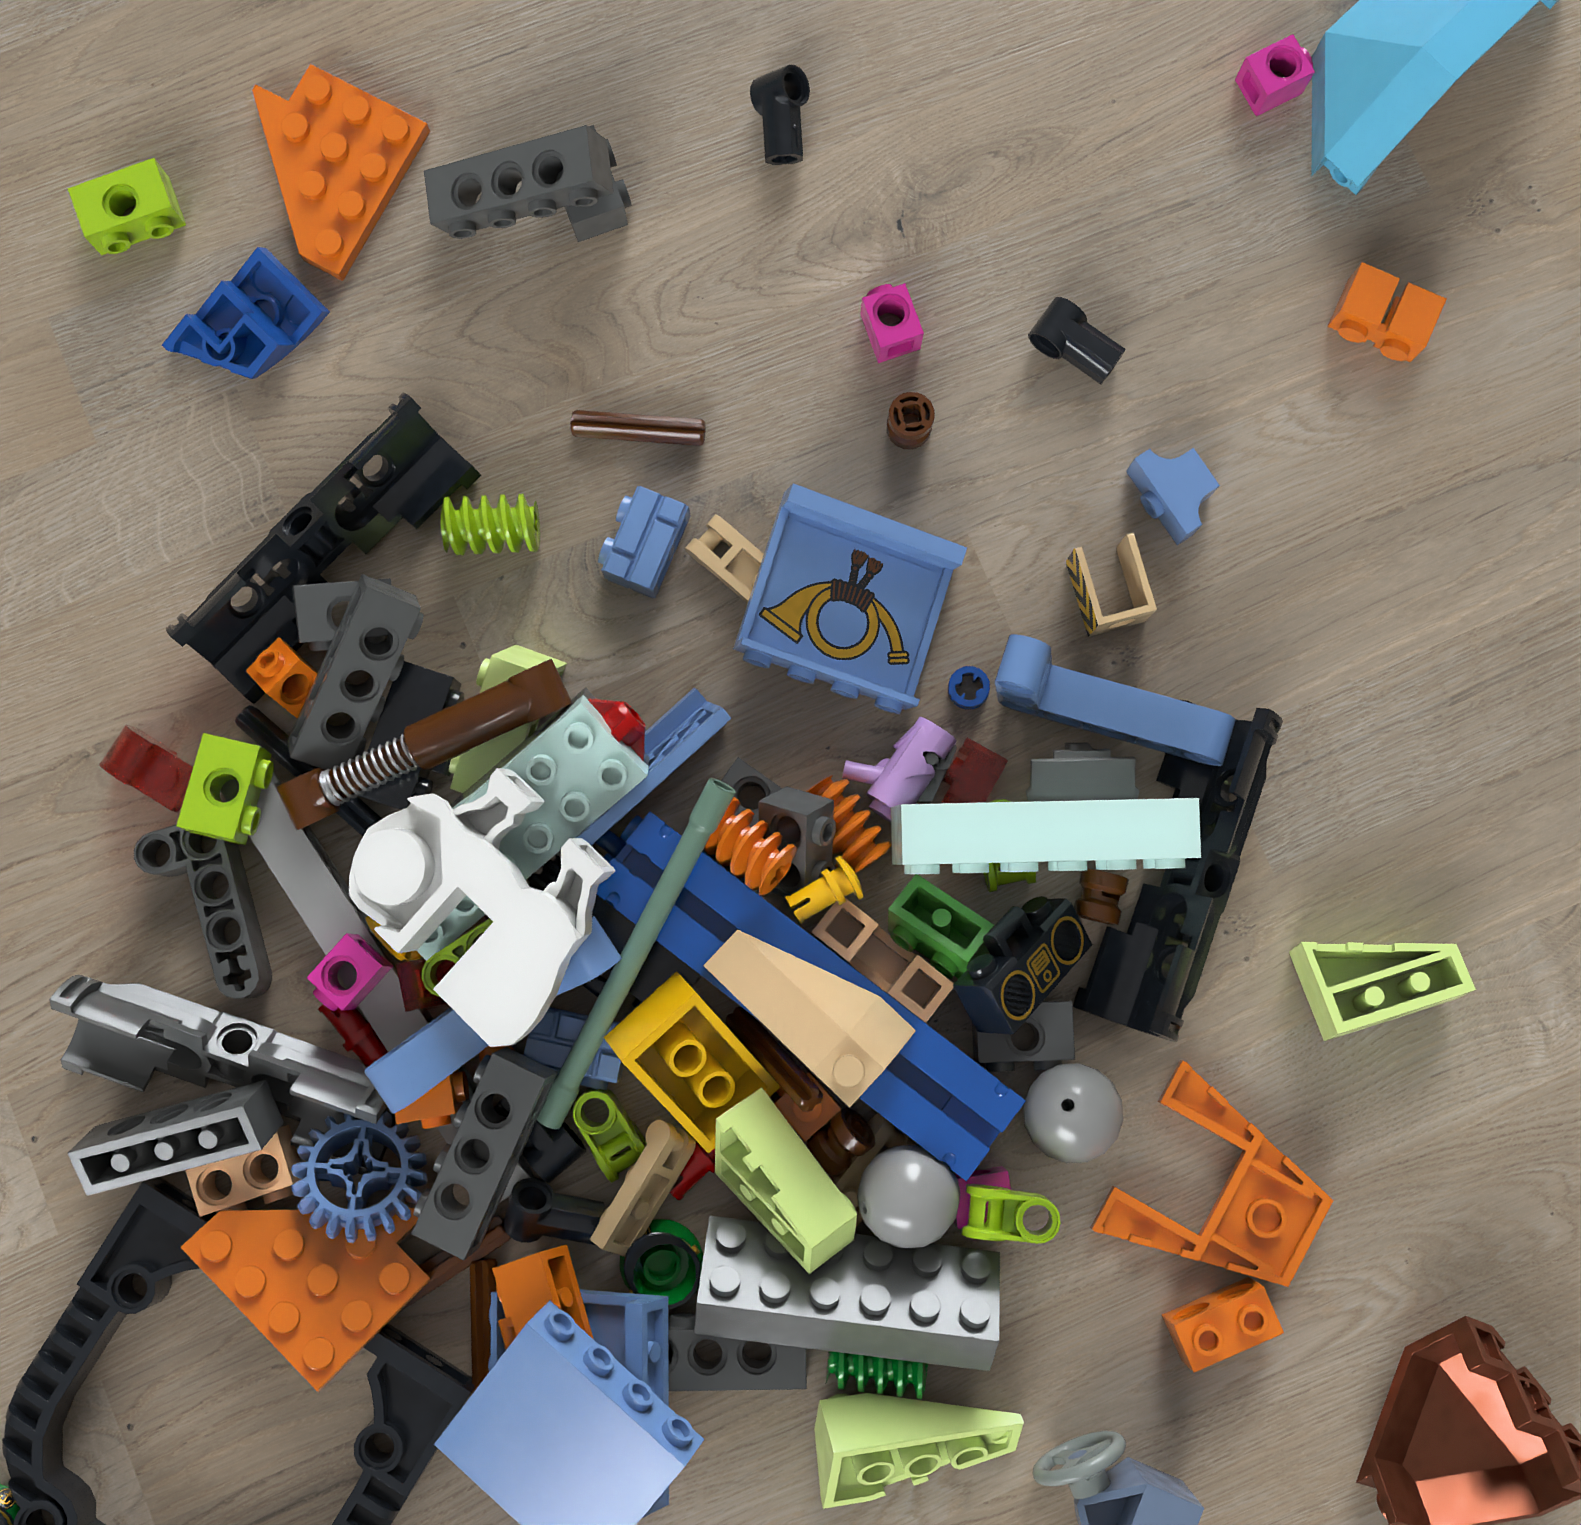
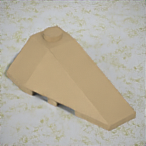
M738 929L703 965L849 1107L880 1076L916 1032L880 996Z

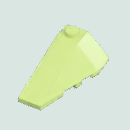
M871 1393L857 1395L836 1394L828 1399L819 1400L814 1431L823 1509L872 1501L886 1496L884 1486L910 1477L914 1486L929 1481V1474L936 1471L939 1467L950 1463L954 1468L961 1470L1016 1451L1024 1424L1022 1416L1017 1413Z

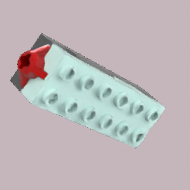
M585 687L571 700V704L556 712L451 803L450 806L452 809H455L462 804L473 802L487 794L490 776L496 768L509 769L520 776L544 800V803L536 811L526 813L522 824L509 831L500 841L499 851L519 868L526 880L556 855L569 838L577 837L648 776L650 757L645 753L646 725L639 714L627 702L596 699ZM466 895L416 951L427 961L432 955L454 942L481 919L485 913Z

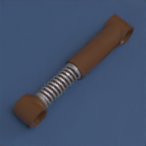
M549 659L475 696L406 726L404 734L400 736V740L394 738L392 742L386 741L385 746L379 744L378 748H372L370 753L364 751L363 756L357 755L355 760L349 759L348 764L342 762L340 767L335 765L333 769L325 771L319 767L275 788L297 831L340 811L341 804L348 802L350 798L363 795L365 791L378 788L380 784L393 781L395 777L400 778L402 773L408 774L410 770L415 771L417 766L423 770H429L519 726L571 704L572 701L553 660Z

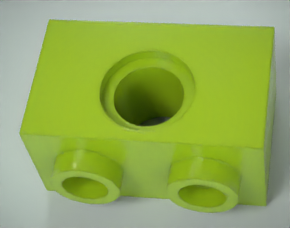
M155 158L67 188L84 237L101 255L125 252L135 243L149 238H164L173 233L174 229L186 226L170 178ZM135 206L132 213L123 216L126 209Z
M203 733L176 827L190 833L246 845L248 836H253L259 826L261 809L257 807L261 790L267 789L272 780L274 763L270 761L272 754L258 745ZM237 779L239 783L238 794L231 801L222 802L220 798L222 786L229 780Z

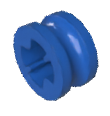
M964 666L957 669L951 675L948 683V694L951 701L957 707L965 710H973L980 707L987 700L990 691V681L987 675L981 669L974 666ZM965 676H972L973 683L976 680L981 683L982 688L976 691L975 699L966 700L964 699L965 693L959 696L956 692V687L962 685V679Z

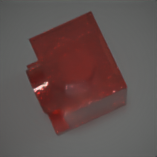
M967 737L958 751L966 755L964 761L955 757L942 780L950 785L941 801L942 803H985L1008 762L1006 758Z

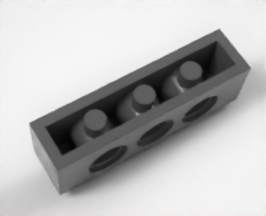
M587 125L424 170L430 224L449 233L450 237L457 239L473 237L476 235V230L487 227H511L516 224L517 219L528 216L536 218L549 217L556 214V209L570 205L575 207L591 206L598 202V198L614 194L607 139ZM563 169L561 178L556 182L558 173ZM522 181L520 189L515 193L517 185ZM481 193V197L476 203L477 197Z
M364 574L361 575L289 736L290 758L327 770L333 769L335 765L340 767L342 762L348 764L349 759L355 760L357 755H363L366 746V738L363 735L370 721L373 723L378 721L385 704V697L382 696L388 680L394 682L398 678L404 663V655L401 654L408 638L415 639L423 622L424 615L420 612L421 607L416 595ZM381 627L389 631L387 638L379 643H370L364 639L367 632L373 628ZM356 670H364L370 673L369 678L359 685H353L345 681L347 676ZM337 712H345L351 715L350 720L340 726H334L327 722L328 718Z
M508 1047L492 1053L491 1056L485 1055L474 1075L473 1081L478 1083L472 1100L466 1099L454 1119L453 1126L459 1128L451 1145L446 1144L435 1161L433 1170L438 1175L432 1189L427 1188L422 1193L415 1206L413 1215L418 1217L412 1235L462 1260L467 1259L480 1248L558 1074L557 1071ZM495 1093L503 1095L508 1100L510 1105L508 1117L501 1116L495 1111L493 1107ZM474 1139H480L487 1144L490 1151L488 1161H483L475 1155L473 1150ZM454 1184L462 1185L468 1191V1205H463L456 1200L453 1194Z
M263 1080L97 1125L68 1152V1156L88 1196L262 1150L284 1121L267 1081Z
M675 1313L669 1316L668 1343L673 1350V1356L668 1360L669 1391L807 1389L806 1348L768 1343L771 1347L770 1354L762 1360H753L744 1352L743 1347L748 1342L746 1340L694 1334L696 1313ZM704 1339H712L721 1346L722 1354L713 1361L703 1360L696 1353V1344Z

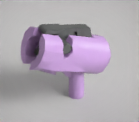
M919 717L915 724L892 746L896 751L890 759H882L876 766L846 760L842 779L872 784L866 793L873 800L869 808L885 820L891 822V807L901 804H916L917 802L930 803L933 800L956 753V739L933 722Z

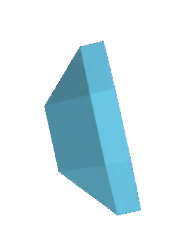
M1359 0L1325 32L1312 55L1315 73L1312 76L1311 177L1324 165L1330 170L1332 178L1339 185L1347 187L1357 195L1382 161L1468 69L1537 3L1541 1L1546 7L1551 9L1559 0Z

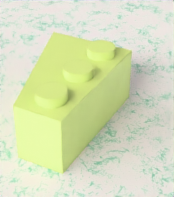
M513 645L491 655L490 659L486 658L482 662L476 684L481 686V693L549 659L553 660L559 675L562 676L567 663L522 646ZM540 718L519 726L451 759L449 772L453 773L454 776L450 789L461 793L468 790L535 732Z
M1301 942L1289 951L1324 1041L1458 999L1476 990L1457 944L1394 943L1392 945H1374L1348 942L1346 944Z
M762 1087L716 1118L715 1174L808 1274H811L854 1241L857 1220L854 1205L845 1194L839 1191Z

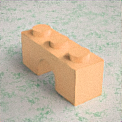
M848 899L842 905L835 902L811 932L812 936L924 1023H927L954 988L952 981L919 955L897 945L876 921Z

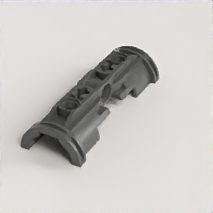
M75 975L67 979L49 999L52 1010L79 1019L72 1040L61 1058L63 1069L80 1075L88 1072L141 1092L145 1091L155 1070L204 1088L207 1087L210 1078L236 1088L266 1080L280 1114L299 1121V1125L291 1139V1145L299 1148V1145L314 1147L315 1144L310 1139L309 1132L311 1129H317L325 1134L328 1131L325 1123L327 1116H332L337 1125L345 1122L344 1113L354 1116L355 1120L362 1119L377 1124L384 1112L391 1113L364 1073L366 1068L358 1060L140 983L106 984L84 975ZM237 1050L246 1051L242 1054H230ZM395 1113L392 1114L393 1120H392V1126H391V1128H392V1127L395 1125V1123H396ZM372 1141L373 1158L382 1161L387 1147ZM354 1142L338 1149L329 1159L342 1158L348 1155L352 1150ZM364 1157L362 1167H359L358 1174L361 1175L368 1173Z

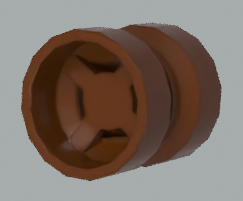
M906 392L894 399L889 408L887 419V434L890 441L897 447L907 450L921 447L928 440L935 419V410L931 401L925 395L918 392Z
M1088 868V870L1082 871L1079 881L1083 888L1082 894L1074 903V909L1078 917L1118 926L1122 913L1118 904L1120 896L1126 893L1129 879Z
M848 1107L841 1109L832 1117L831 1125L828 1128H820L807 1140L809 1151L824 1171L832 1176L841 1175L850 1167L854 1156L865 1155L876 1144L875 1136L868 1123L860 1114Z

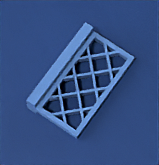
M693 688L645 731V753L650 757L648 776L575 838H582L592 846L595 841L618 823L723 728L731 719L729 714L722 707L708 702L697 689Z

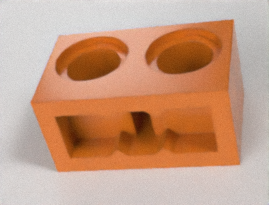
M1250 1277L1162 1314L1181 1361L1193 1372H1197L1284 1333L1264 1286Z

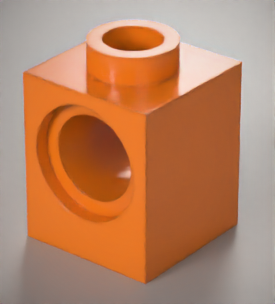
M280 637L260 653L256 661L246 670L268 696L296 718H298L318 674V671Z

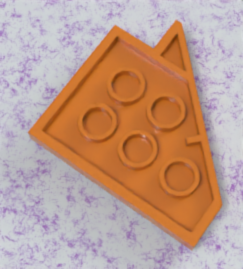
M310 64L289 101L256 84L252 91L299 254L304 262L343 281L430 133V129L426 122Z
M409 1208L411 1217L407 1221L402 1220L396 1214L391 1217L395 1225L393 1233L389 1234L386 1232L383 1224L374 1227L377 1234L376 1239L368 1241L365 1230L359 1229L354 1243L347 1242L344 1227L334 1239L328 1238L326 1234L328 1222L322 1227L314 1229L309 1223L312 1213L301 1214L299 1209L219 1211L180 1247L317 1392H320L430 1281V1277L398 1245L416 1225L418 1217L413 1215L415 1208Z

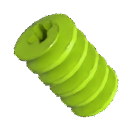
M522 493L518 494L515 507H510L505 494H501L497 508H492L487 496L481 495L478 509H473L468 496H463L460 510H455L450 498L444 497L441 510V534L444 550L447 553L451 545L456 555H464L469 543L473 553L479 555L483 554L488 542L491 551L495 554H500L506 540L510 551L519 553L525 540L529 551L537 552L540 548V521L537 502L535 501L534 506H529Z

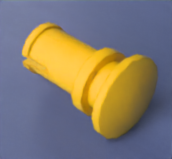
M841 856L835 858L838 868L831 872L827 868L821 871L822 877L795 893L785 896L791 910L808 900L810 901L793 911L800 924L835 902L842 905L846 902L845 897L853 892L859 900L863 898V891L857 875Z

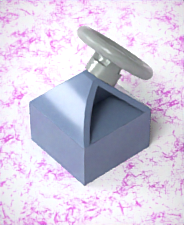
M1098 1431L1071 1439L1048 1451L1033 1467V1478L1040 1485H1069L1074 1497L1075 1513L1079 1525H1198L1204 1507L1181 1479L1130 1457H1127L1106 1472L1105 1469L1116 1462L1126 1448V1441L1118 1432ZM1057 1464L1064 1465L1061 1469L1051 1470Z

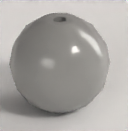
M1080 1063L1060 1064L1042 1072L1029 1087L1025 1099L1026 1102L1023 1105L1024 1126L1033 1144L1046 1156L1064 1163H1085L1105 1154L1118 1139L1124 1120L1122 1099L1113 1082L1098 1069Z
M920 1145L893 1146L877 1154L865 1168L858 1188V1206L863 1221L881 1241L898 1248L925 1247L939 1240L956 1219L960 1201V1188L954 1171Z

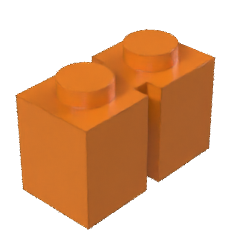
M1362 262L1348 279L1327 327L1337 330L1341 337L1351 342L1365 343L1367 340L1374 342L1373 347L1380 349L1381 353L1389 359L1411 362L1427 346L1447 298L1408 282L1401 297L1396 296L1393 299L1385 320L1381 323L1400 278Z

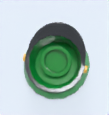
M656 1219L652 1220L645 1234L632 1243L625 1257L620 1255L619 1267L624 1284L630 1293L668 1296V1309H673L685 1304L699 1288L704 1254L699 1241L688 1228L672 1220Z

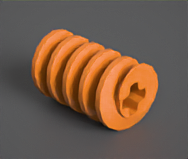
M831 775L806 792L834 800L833 819L836 823V832L833 838L832 854L842 852L841 857L857 874L885 855L892 846V843L886 841L875 844L874 839L882 830L881 827L877 825L864 828L863 824L870 816V811L864 810L854 813L852 809L859 801L860 796L856 794L843 797L842 793L850 783L849 780L843 779L833 782L831 779L833 775Z
M733 797L718 828L711 834L703 850L709 855H716V861L723 867L730 866V872L735 877L744 878L745 884L750 889L759 890V896H764L771 892L787 874L796 855L797 847L792 843L779 851L778 848L783 836L779 832H775L765 840L764 836L769 825L762 820L749 827L754 818L753 811L746 809L736 816L735 814L739 809L740 802Z

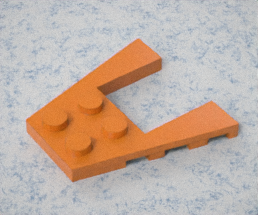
M1180 1060L1158 1102L1243 1150L1199 1234H1196L1112 1186L1090 1228L1098 1233L1128 1240L1129 1242L1150 1248L1153 1247L1185 1258L1205 1262L1289 1287L1334 1200L1267 1140L1264 1134L1252 1123H1249L1213 1086H1210L1187 1062Z

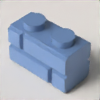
M637 486L633 497L626 495L616 515V521L621 523L615 539L606 538L598 557V563L603 564L601 571L605 579L656 599L690 519L689 506L667 496L664 497L642 486Z
M549 1007L542 1020L529 1033L524 1055L559 1073L588 1015ZM613 1021L607 1034L620 1022ZM605 1039L580 1085L607 1090L608 1082L616 1084L620 1082L624 1064Z

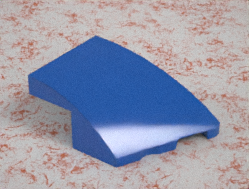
M257 247L231 281L222 280L196 314H186L162 346L167 351L181 353L199 359L203 363L228 369L235 374L250 379H256L305 340L330 311L267 248Z

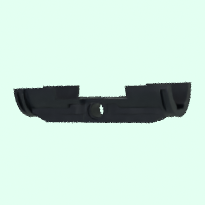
M402 393L398 397V405L392 403L388 407L391 415L374 432L370 433L311 493L306 494L189 617L181 613L177 617L179 623L177 625L170 624L166 628V632L182 647L185 644L189 645L210 662L253 704L265 692L246 670L256 661L260 653L266 650L278 637L295 651L304 644L299 643L297 638L292 586L328 583L320 574L352 542L367 554L402 518L407 520L415 529H418L443 504L444 497H450L461 485L468 489L481 476L475 467L438 435L419 414L418 411L421 407L406 393ZM374 455H380L382 457L381 469L372 476H364L363 466ZM353 476L363 484L360 488L350 481ZM345 497L346 500L340 505L339 501ZM278 562H281L280 567L275 570L273 567ZM255 574L265 582L262 586L252 578ZM242 587L252 588V597L245 605L238 607L231 605V598Z
M1256 708L1252 721L1236 719L1222 766L1203 764L1165 753L1156 781L1175 789L1172 799L1199 798L1201 858H1185V868L1165 869L1160 887L1143 883L1127 933L1112 927H1106L1086 989L1079 987L1072 1007L1152 1036L1173 1042L1178 1041V1033L1184 1023V1020L1181 1019L1184 1009L1195 995L1220 916L1225 910L1240 865V856L1266 780L1267 759L1271 746L1276 744L1277 733L1283 723L1282 718L1271 709ZM1229 794H1234L1237 799L1230 802Z

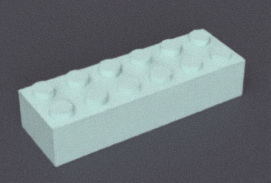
M1199 798L901 804L891 807L892 865H904V874H940V864H952V873H989V863H1000V872H1038V862L1048 861V871L1088 870V860H1095L1096 870L1137 869L1136 859H1143V869L1185 868V858H1201Z

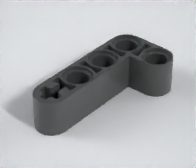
M176 825L143 835L137 841L134 848V860L143 872L165 877L188 873L215 981L220 992L233 999L257 998L263 995L271 985L272 970L239 845L217 839L215 847L208 853H205L201 847L203 835L190 833L176 827ZM167 843L170 847L171 855L167 863L160 867L156 861V852L162 844ZM224 874L228 879L229 887L225 895L218 899L213 893L212 885L219 875ZM235 919L240 925L241 933L237 941L230 944L224 936V930L228 922ZM247 952L246 956L240 955L237 956V959H231L230 957L231 953ZM244 970H250L251 978L245 980L244 984L239 985L237 977L244 974Z

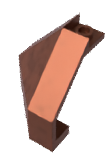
M1464 1316L1405 1346L1356 1483L1377 1489V1504L1383 1516L1388 1520L1389 1525H1491L1542 1516L1581 1499V1434L1572 1423L1562 1426L1553 1416L1548 1406L1551 1404V1397L1525 1366L1516 1370L1501 1351V1349L1505 1348L1506 1342L1493 1326Z

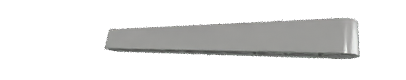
M273 772L270 785L267 789L261 790L257 807L261 809L259 826L253 836L249 835V837L325 955L334 948L346 933L359 934L393 965L390 971L358 1005L389 1052L434 1018L394 956L371 931L365 919L367 915L358 909L350 898L348 885L309 825L296 831L275 788L281 785V782ZM237 779L227 781L222 786L220 792L227 802L234 799L238 794L239 783ZM349 962L344 963L340 967L338 975L347 989H349L357 979L356 969ZM462 1065L458 1068V1072H465L469 1086V1100H472L477 1084L473 1081L466 1067ZM451 1114L452 1124L437 1127L446 1143L450 1145L459 1129L453 1126L456 1114ZM474 1139L473 1150L475 1155L483 1161H488L490 1151L487 1144L480 1139ZM522 1154L500 1202L511 1195L512 1189L517 1182L525 1178H534L531 1168Z

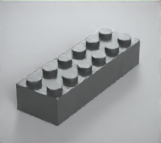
M709 1216L696 1303L694 1334L990 1371L999 1344L1000 1252L932 1243L925 1247L898 1248L881 1241L877 1236L855 1234L854 1241L811 1274H808L761 1222Z

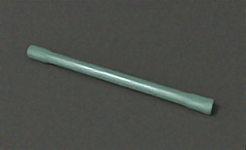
M714 778L708 779L690 814L689 823L620 954L622 959L615 964L561 1070L554 1080L537 1118V1121L542 1125L552 1129H559L579 1093V1086L604 1040L603 1037L606 1036L708 839L718 828L736 793L728 784Z

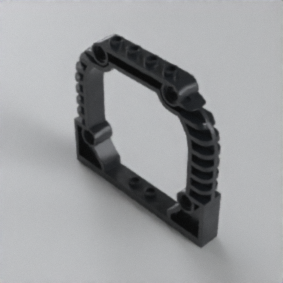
M161 1177L149 1179L140 1184L77 1282L80 1288L20 1379L7 1408L2 1451L11 1477L8 1481V1486L14 1500L21 1508L17 1512L14 1525H46L42 1518V1509L49 1511L53 1515L55 1525H106L96 1518V1500L91 1488L81 1477L64 1467V1422L76 1393L126 1315L136 1314L162 1301L168 1295L171 1288L172 1275L183 1271L199 1269L198 1265L180 1247L216 1215V1212L199 1217L194 1198ZM135 1273L141 1275L147 1283L145 1296H141L134 1291L132 1279ZM389 1323L363 1347L377 1356L367 1372L372 1393L374 1418L358 1434L354 1443V1457L357 1464L363 1469V1472L332 1525H391L436 1454L438 1448L434 1445L470 1398L476 1387L472 1383L470 1375ZM374 1434H387L394 1443V1451L391 1453L380 1451L374 1443Z

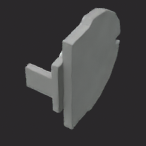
M1088 742L1065 743V750H1053V759H1031L1030 787L1026 790L1027 801L1138 799L1139 789L1135 786L1136 759L1135 757H1110V749H1093Z

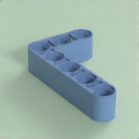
M1009 635L995 679L998 702L1010 709L1213 766L1223 765L1236 721L1234 717L1221 711L1052 665L1050 645L1024 635Z
M595 916L592 917V932L571 957L557 995L593 980L622 959ZM450 1007L368 1066L364 1073L391 1113L394 1114L423 1096L489 1045Z

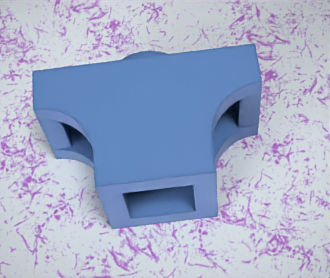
M1194 448L1173 459L1159 457L1151 449H1148L1134 458L1126 470L1142 494L1140 500L1144 509L1153 519L1158 518L1176 545L1193 536L1203 525L1199 518V505L1210 498L1220 486Z

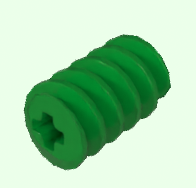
M828 1351L825 1384L830 1374H835L838 1388L844 1390L850 1376H854L858 1392H864L869 1379H874L877 1393L883 1395L888 1382L894 1381L897 1397H903L910 1383L914 1386L916 1398L922 1400L926 1387L928 1363Z

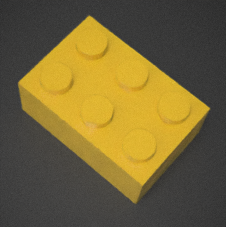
M677 971L603 1037L620 1061L708 1154L715 1148L717 1117L761 1087L769 1097L780 1088L779 1084Z

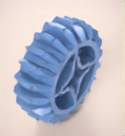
M387 1111L381 1115L377 1124L362 1119L355 1120L354 1116L344 1113L345 1122L337 1125L332 1116H327L325 1123L328 1131L323 1134L317 1129H311L309 1136L315 1146L299 1145L297 1149L298 1155L306 1162H298L293 1164L291 1168L293 1176L301 1179L291 1186L294 1196L303 1197L297 1204L300 1213H312L309 1223L314 1229L320 1228L328 1222L326 1234L331 1239L338 1236L344 1227L348 1243L356 1241L359 1229L365 1230L368 1241H374L377 1235L374 1227L383 1224L386 1232L389 1234L393 1233L395 1225L391 1217L396 1214L402 1220H409L411 1212L405 1202L417 1204L422 1193L414 1187L427 1184V1174L417 1170L427 1164L425 1153L415 1152L421 1145L419 1137L417 1135L406 1137L409 1131L407 1123L396 1124L391 1128L393 1118L392 1114ZM372 1141L383 1144L391 1149L400 1160L401 1168L389 1167L388 1162L374 1159ZM354 1142L352 1150L348 1155L342 1158L329 1159L338 1149ZM364 1157L368 1173L363 1174L361 1182H358L356 1192L352 1176L357 1175L359 1167H362ZM320 1181H330L333 1187L344 1188L347 1191V1209L335 1206L321 1194ZM391 1185H395L392 1192L384 1200L366 1208L367 1200L374 1192L390 1190Z

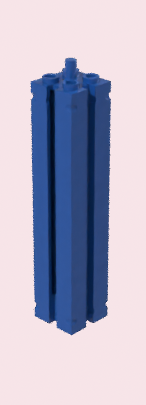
M650 811L644 819L639 815L635 816L624 829L620 838L610 830L605 832L594 843L607 852L603 858L614 867L615 872L607 880L599 884L597 895L636 924L682 835ZM702 852L656 941L751 1015L753 1014L703 966L737 929L880 996L916 1032L887 1068L859 1098L967 1181L989 1152L990 1145L1000 1132L1003 1133L1026 1100Z

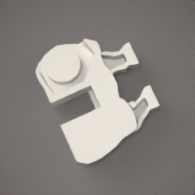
M496 768L490 776L487 794L473 802L462 804L455 809H452L448 801L434 793L407 798L411 802L407 808L386 816L367 829L354 854L349 875L350 898L358 909L381 925L375 927L374 930L397 953L418 950L466 895L493 921L433 989L490 1047L516 1044L528 1035L542 1020L558 993L571 957L592 932V911L596 900L597 888L600 883L607 880L615 872L614 867L587 841L582 838H569L561 847V870L557 881L551 882L543 891L529 887L519 868L499 851L500 841L509 831L522 824L525 814L536 811L544 803V800L514 771Z

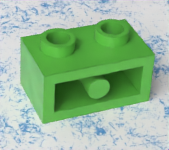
M918 874L914 875L888 908V932H890L893 941L909 952L916 950L930 959L931 966L947 978L952 979L955 976L959 979L967 971V965L973 959L989 953L983 937L994 924Z

